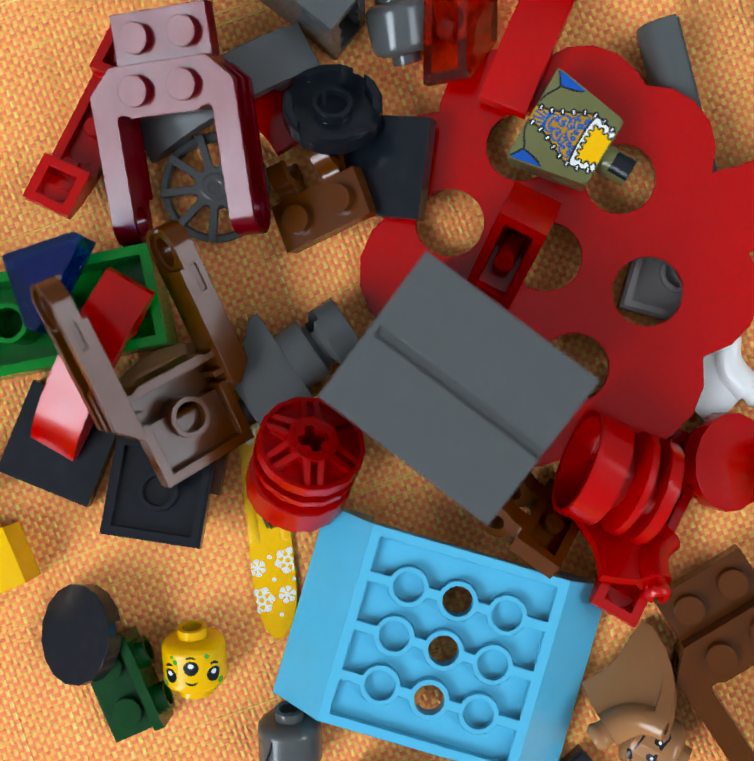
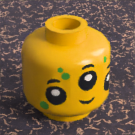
M188 620L180 623L177 626V630L169 633L163 640L161 651L164 682L172 691L177 692L179 696L186 699L204 698L214 693L216 688L224 682L228 673L226 642L224 635L219 630L207 626V623L202 620Z

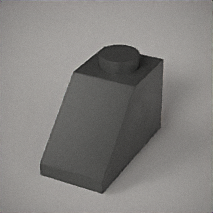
M256 313L250 317L243 343V349L248 359L242 380L235 385V390L240 396V399L237 401L249 426L252 427L256 423L260 426L263 417L276 404L295 397L313 396L292 368L259 315Z

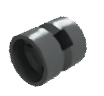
M331 297L308 312L307 323L302 324L295 321L273 336L282 353L308 389L332 374V364L335 362L342 364L359 342V338Z

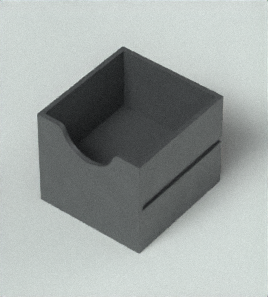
M425 251L318 397L488 526L600 380L428 251Z

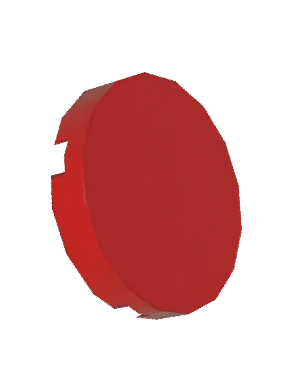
M712 413L705 417L708 420L702 426H695L688 437L684 450V477L687 485L693 486L694 492L697 494L694 498L699 504L718 511H738L754 501V420L741 413Z

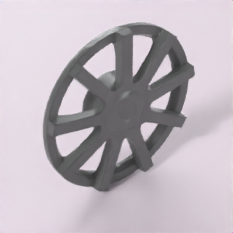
M202 133L195 135L193 140L181 145L167 159L161 181V198L171 220L181 223L191 237L210 243L232 241L242 236L236 234L235 231L218 234L219 210L226 208L228 211L221 163L219 167L213 165L207 146L210 143H218L217 133ZM199 147L205 167L202 172L181 161L187 153ZM264 163L268 196L270 200L271 184L269 182L266 172V165ZM178 168L195 180V185L171 188L175 169ZM195 195L197 201L180 217L174 207L172 198ZM204 207L210 209L209 234L195 230L188 225Z

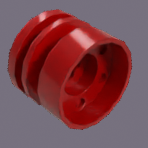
M295 397L276 404L263 417L257 432L253 454L245 477L247 497L256 513L272 526L290 532H312L329 525L342 512L366 452L363 433L359 427L320 398Z
M593 411L585 416L577 426L566 445L554 480L552 494L553 509L561 515L589 526L601 520L602 528L615 536L621 534L623 538L635 544L641 545L650 542L661 531L671 515L680 493L685 469V455L681 445L663 438L658 440L656 435L646 431H641L634 435L631 425Z

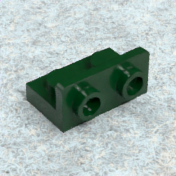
M136 626L116 634H122V640L115 666L104 679L90 683L116 743L153 727L154 731H158L166 727L174 714L172 709L175 707L172 691L165 684L164 680L159 681L152 665L155 663L152 645L146 636L140 637Z

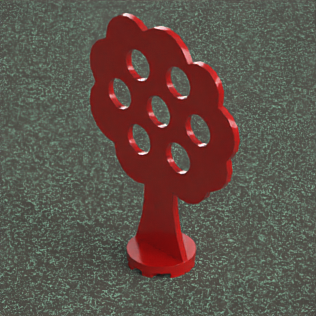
M594 45L567 47L552 54L541 85L527 115L530 116L557 69L565 71L621 117L624 123L612 144L616 147L634 149L649 161L654 172V188L649 200L641 208L630 213L613 214L600 209L590 199L586 188L583 192L577 191L539 176L528 181H517L562 203L553 224L566 228L576 238L581 249V265L572 281L555 291H539L528 287L523 282L507 311L548 342L570 333H580L593 338L602 347L608 362V374L603 386L593 396L588 397L549 448L539 458L535 467L560 461L575 429L585 416L593 411L631 425L634 435L641 431H646L656 435L658 440L672 436L693 415L703 391V357L732 345L751 325L754 317V263L749 252L754 251V160L743 165L712 172L716 144L711 123L696 102L673 88L646 85L638 72L620 55ZM497 49L488 50L467 60L456 71L447 83L440 102L439 112L413 116L431 117L437 121L427 200L442 191L457 190L470 195L479 204L484 215V229L480 240L466 253L459 256L443 257L432 253L423 245L418 234L417 221L384 218L371 231L360 260V287L369 310L375 318L425 251H428L467 281L490 230L516 182L502 177L492 167L487 156V143L491 132L501 121L513 115L478 102L480 91ZM638 258H654L665 262L676 272L681 283V299L677 310L666 321L655 326H639L628 322L618 312L613 302L612 285L617 273L625 264Z

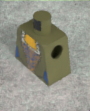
M559 68L507 154L508 165L581 192L585 190L595 172L623 186L638 159L612 144L623 126L624 121L621 117Z

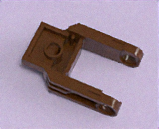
M170 220L149 230L146 234V241L155 265L195 346V352L193 354L181 355L122 387L88 317H81L69 292L59 280L62 278L61 275L54 274L30 286L33 304L97 429L130 440L140 441L161 485L167 488L173 487L254 438L251 428L233 393L235 385L242 380L248 358L191 236L184 226L176 220Z
M734 544L670 583L672 595L669 600L659 604L658 599L655 598L654 603L678 637L677 642L674 643L670 659L676 683L729 761H754V751L712 687L716 683L727 682L754 666V569L740 548Z

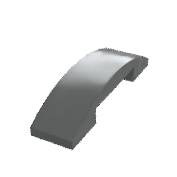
M298 22L264 34L221 55L228 62H233L251 77L255 100L274 89L280 93L295 83L296 76L307 69L320 65ZM213 109L140 119L145 151L153 163L174 153L181 145L193 140L194 134L215 123Z

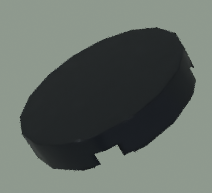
M326 64L307 69L295 77V83L289 90L287 87L283 94V122L289 135L305 149L323 155L346 154L364 147L376 136L382 123V94L376 83L366 74H364L363 78L353 73V68L349 66Z
M68 585L55 594L45 612L41 638L45 660L53 675L64 684L81 686L104 679L115 666L120 652L122 634L116 635L115 621H121L119 611L110 594L98 585Z

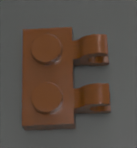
M307 150L312 165L323 179L322 182L308 189L305 188L303 175L297 164L294 163L287 167L286 162L281 160L266 168L270 184L283 201L271 207L287 253L297 254L378 214L362 169L355 166L346 168L343 154L323 155Z
M529 472L490 524L486 526L480 521L479 525L486 533L492 536L512 538L513 540L508 549L551 579L561 568L580 529L571 518L561 515L553 509L552 494L554 480L550 478L543 485ZM519 507H527L530 510L528 513H525Z

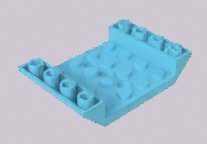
M343 508L342 512L329 525L319 530L273 692L317 721L454 761H559L602 613L600 608L588 602L595 580L560 571V575L554 574L549 579L534 567L375 522L372 515ZM455 586L466 588L472 596L469 607L458 613L447 610L443 605L445 592ZM449 636L456 641L458 645L457 651L451 659L439 661L429 654V645L436 637ZM425 685H434L443 692V700L436 708H421L414 700L417 690Z

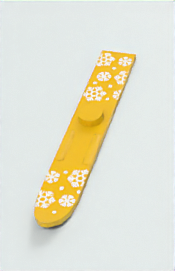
M234 390V395L236 399L239 400L240 396L238 395L236 390ZM256 423L250 427L254 438L239 446L253 590L257 611L265 629L274 639H281L290 630L297 609L298 588L292 532L272 526L257 514L247 497L245 477L260 427Z

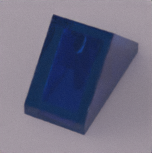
M72 231L1 255L26 328L34 332L48 334L33 304L30 286L54 274H60L62 278L59 280L71 295L96 242Z

